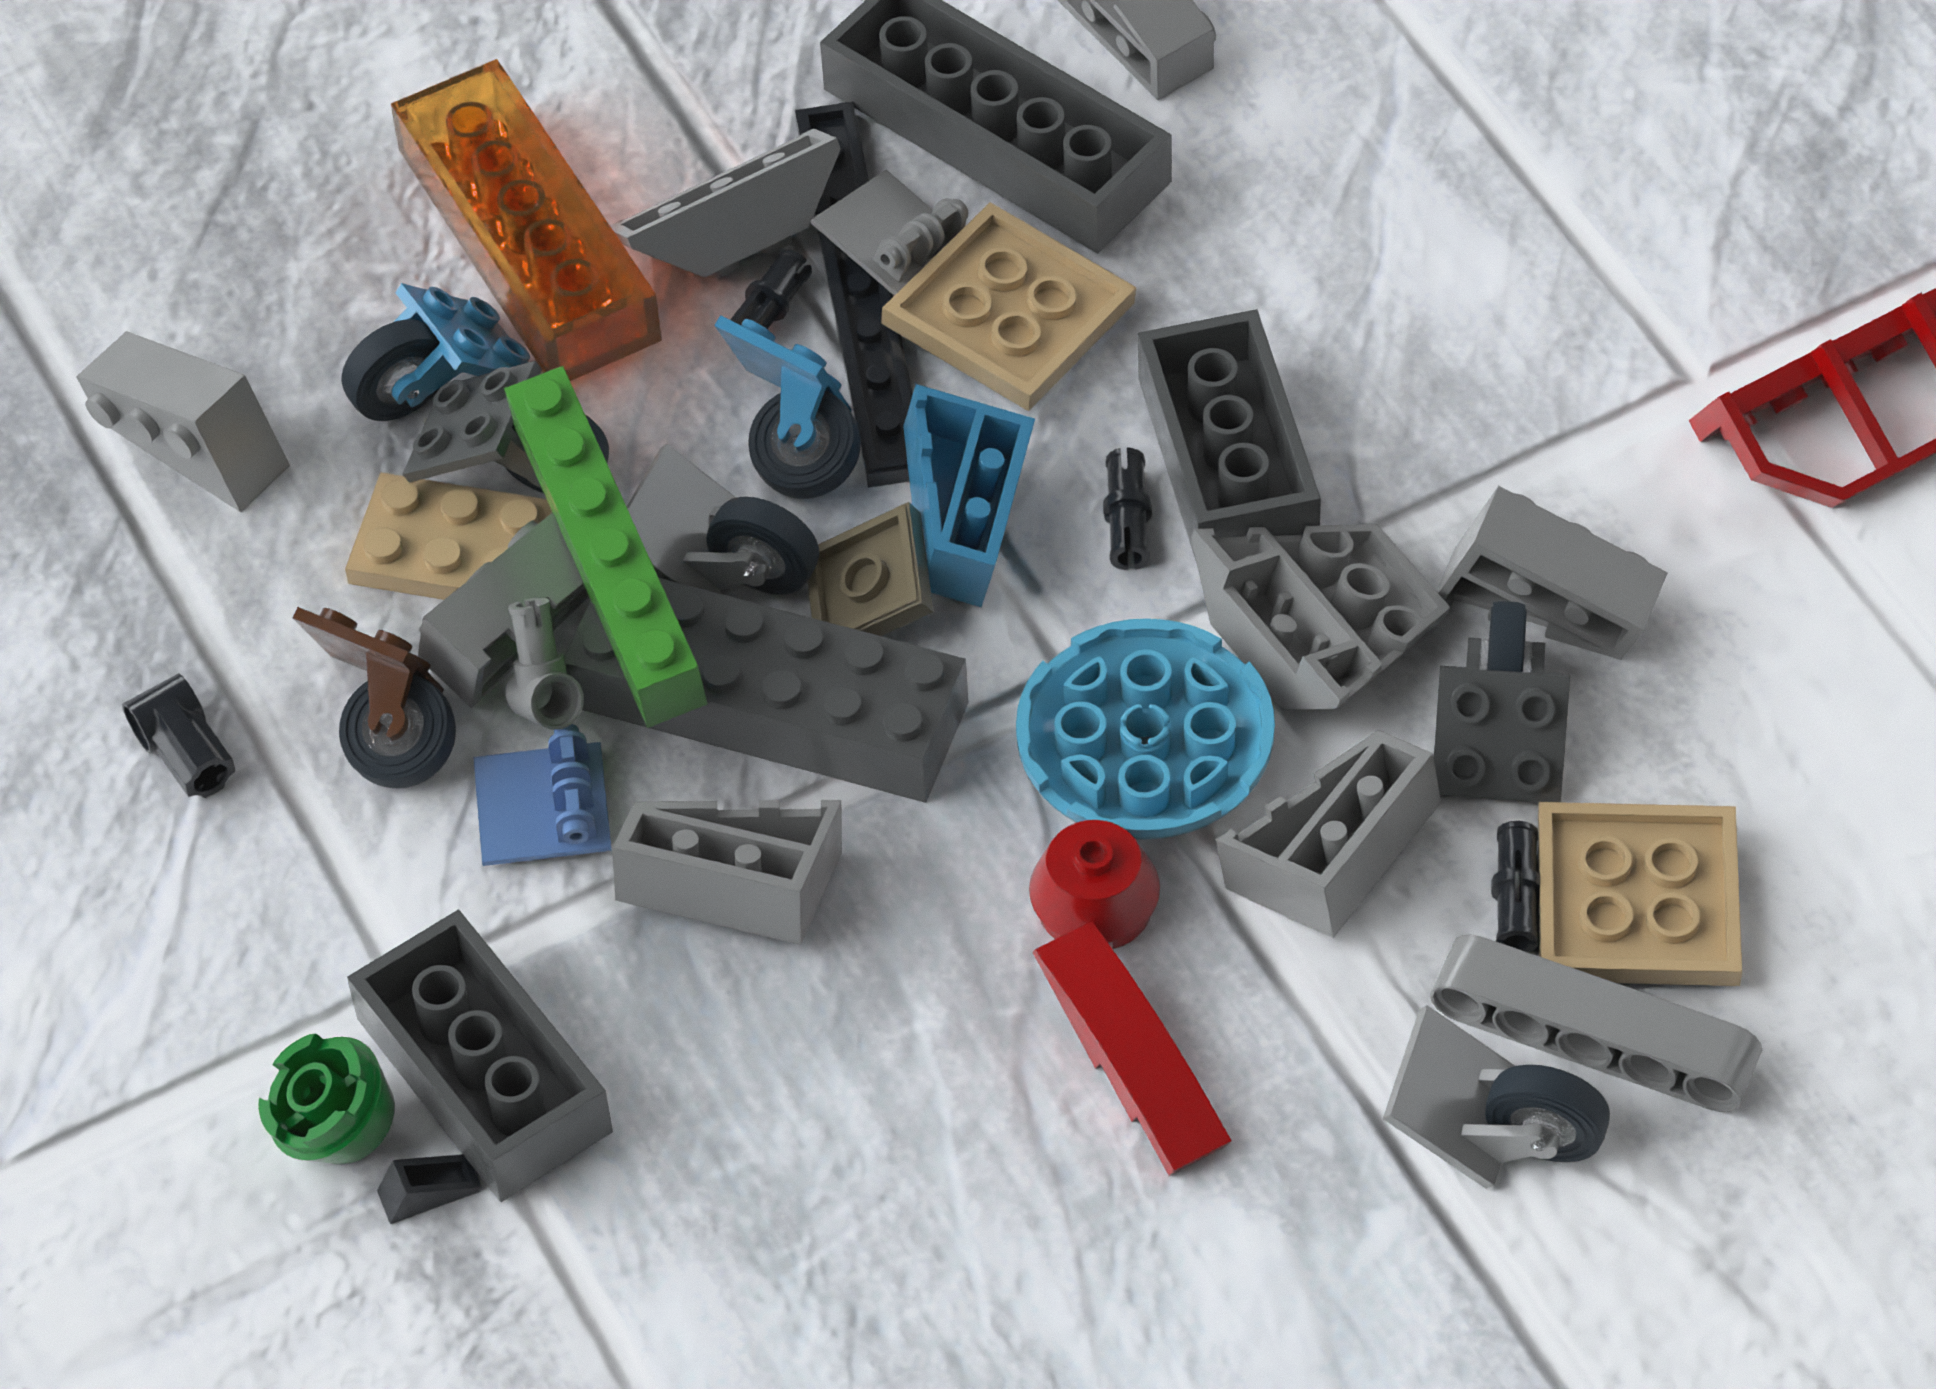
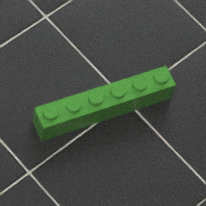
M564 366L504 388L515 429L647 728L707 705L697 662Z

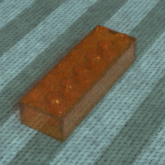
M498 59L390 104L400 153L530 353L542 368L543 373L564 366L569 380L572 381L662 341L656 293Z

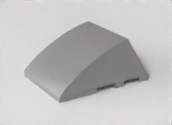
M1378 524L1306 526L1303 535L1272 536L1265 527H1249L1247 535L1241 537H1215L1213 528L1194 529L1191 536L1211 626L1244 664L1250 661L1263 679L1270 696L1282 710L1337 709L1448 616L1451 608Z

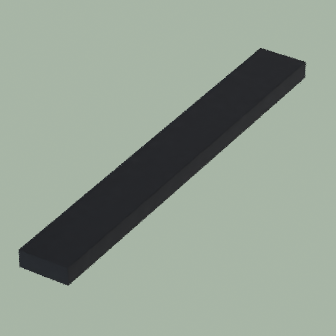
M853 101L795 110L798 136L814 128L836 137L841 148L814 217L869 181ZM817 229L853 415L860 432V450L867 486L871 488L909 482L903 426L913 391L901 335L881 324L882 308L893 298V294Z

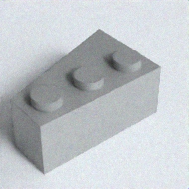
M1058 0L1157 100L1214 69L1215 28L1208 16L1200 11L1193 0Z
M553 513L539 524L532 520L524 525L511 539L507 550L492 562L483 564L466 583L423 617L422 625L419 628L421 634L418 657L427 661L431 665L430 670L471 709L514 669L513 662L518 659L512 617L508 609L510 604L519 601L523 603V607H526V599L548 598L551 605L549 609L554 631L589 597Z
M1380 730L1375 731L1313 773L1315 782L1286 801L1282 796H1279L1264 806L1266 815L1237 834L1233 829H1230L1215 839L1224 884L1227 890L1332 938L1336 936L1441 804L1433 753Z

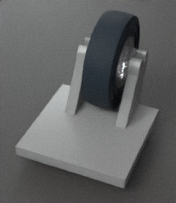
M668 444L663 445L659 449L626 506L658 578L719 594L723 590L741 584L765 593L791 594L800 590L807 583L819 559V545L814 534L796 515L764 499L735 497Z
M1427 1005L1419 1009L1382 1119L1487 1189L1495 1185L1501 1163L1530 1156L1553 1162H1577L1590 1158L1599 1150L1605 1139L1609 1126L1610 1109L1603 1095L1582 1078L1549 1066H1515Z

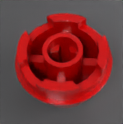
M1085 820L1067 826L1053 838L1032 872L1029 895L1033 909L1039 917L1041 924L1054 939L1093 921L1108 943L1112 942L1113 949H1116L1133 941L1146 928L1159 900L1160 881L1154 864L1127 830L1117 824L1104 820Z

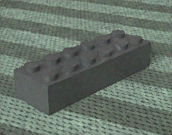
M865 0L820 41L824 90L844 102L853 101L854 108L1097 254L1172 182V134L943 0Z
M659 578L699 667L707 705L649 727L650 729L920 802H927L969 703L966 658ZM590 601L564 655L567 675L572 676L580 684L584 694L582 710L647 727L593 603Z

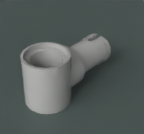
M548 598L526 599V607H523V603L519 601L512 603L508 606L512 617L518 659L513 662L514 672L511 674L506 685V699L509 707L517 715L551 730L563 729L571 725L579 717L583 708L584 694L580 684L572 676L567 675L564 655L556 650L549 609L551 607L550 600ZM551 683L552 695L550 700L544 707L538 709L537 697L539 692L546 684Z

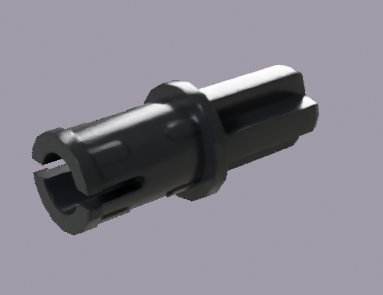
M785 249L781 251L762 279L749 284L745 290L746 300L730 320L741 325L744 319H749L768 329L774 321L784 319L789 312V302L812 274L811 265H805L797 273L807 259L794 250Z

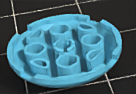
M1146 618L1116 621L1094 627L1072 637L1070 647L1056 655L1049 663L1042 661L1034 670L1024 687L1017 708L1016 736L1019 756L1030 781L1043 798L1056 810L1076 823L1085 820L1112 822L1123 827L1135 839L1141 840L1180 836L1204 828L1223 818L1244 801L1258 784L1267 768L1274 745L1275 721L1271 697L1263 679L1250 661L1244 664L1237 656L1222 647L1221 638L1208 631L1185 623L1164 619ZM1140 737H1151L1148 739V744H1142Z

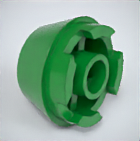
M312 1033L290 1044L274 1060L272 1065L279 1072L270 1086L268 1100L259 1097L258 1110L263 1127L284 1154L298 1160L340 1165L351 1164L367 1157L385 1139L394 1119L395 1101L392 1090L375 1054L366 1044L355 1038L332 1037L323 1039L318 1034Z

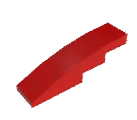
M1093 921L1036 948L1032 953L1095 1069L1102 1066L1131 1122L1139 1120L1168 1176L1228 1146L1232 1140L1200 1083L1153 1007Z

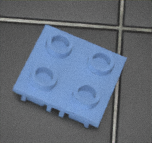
M571 724L563 729L553 731L554 734L548 740V748L473 757L483 866L612 851L601 742L587 743L585 735L579 732V728L576 725Z

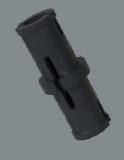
M1127 447V469L1122 467L1120 448L1111 451L1106 456L1105 461L1109 494L1103 500V514L1105 521L1110 524L1111 550L1109 560L1114 567L1121 570H1128V549L1130 548L1134 555L1135 570L1146 566L1150 560L1146 523L1152 517V504L1150 496L1145 493L1144 468L1146 461L1141 451Z
M1518 820L1503 823L1497 829L1498 872L1491 879V894L1497 901L1498 932L1496 934V942L1530 952L1538 946L1537 901H1539L1540 874L1537 872L1538 828L1529 822ZM1515 872L1520 873L1519 902L1515 901Z

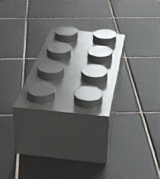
M1258 309L1139 332L1138 379L1193 554L1191 536L1194 529L1213 528L1215 537H1241L1247 535L1249 527H1265L1272 536L1303 535L1306 526H1320L1321 497Z
M459 909L347 976L357 1020L500 1202H503L613 1132L606 1090Z

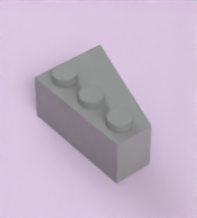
M125 331L76 376L88 399L85 402L86 409L97 423L120 434L239 512H242L290 466L244 374Z
M1498 485L1455 547L1437 592L1450 607L1453 600L1490 610L1488 621L1491 618L1493 602L1509 601L1526 604V621L1547 627L1545 638L1622 660L1644 632L1668 572L1650 564L1641 555L1625 551L1592 534L1586 527L1569 522L1541 508L1528 497L1512 493Z
M779 800L759 801L758 810H718L717 801L634 802L612 847L615 901L801 945L842 854L841 800H821V809H780Z

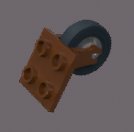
M297 607L292 618L331 657L367 671L368 681L362 684L348 699L339 723L341 747L350 765L368 781L388 788L412 787L434 776L443 767L452 752L456 737V723L452 708L446 697L442 694L444 688L428 672L431 665L424 659L410 653L413 646L409 642L390 632L378 630L375 637L355 630L358 624L340 612L324 607L320 615Z

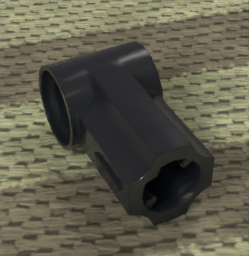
M180 673L122 704L125 717L142 747L148 753L154 750L157 752L188 797L198 795L207 798L224 788L228 778L236 771L232 757L206 723V717L197 696Z

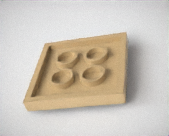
M989 202L882 308L881 324L1025 410L1030 411L1135 303L1136 287Z
M1539 802V957L1614 983L1740 986L1742 952L1736 806Z

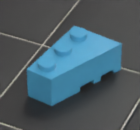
M915 384L903 428L912 505L921 513L931 593L982 608L998 558L1035 418Z

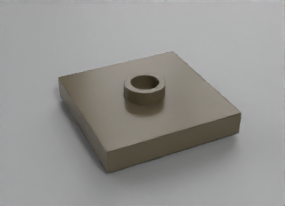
M910 502L818 544L819 559L816 568L807 581L812 618L883 636L934 612L921 513Z

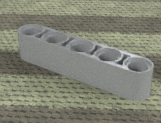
M1472 934L1461 935L1455 939L1430 993V999L1435 1008L1455 1021L1718 1112H1731L1739 1107L1762 1053V1045L1757 1037L1747 1029L1736 1024Z

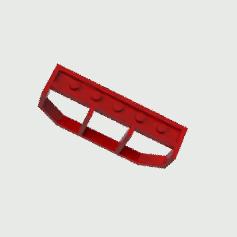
M1936 288L1925 294L1921 292L1911 297L1901 306L1833 341L1831 339L1825 341L1810 353L1732 393L1728 391L1718 396L1688 420L1699 441L1701 442L1721 432L1724 440H1729L1751 481L1830 508L1842 504L1935 455L1936 438L1898 458L1852 375L1859 371L1854 362L1870 354L1876 363L1889 358L1908 346L1904 337L1913 332L1918 336L1936 368ZM1821 380L1825 388H1830L1876 470L1841 487L1773 464L1767 460L1750 429L1758 423L1753 414L1771 406L1774 413L1778 415L1807 399L1808 395L1804 388Z

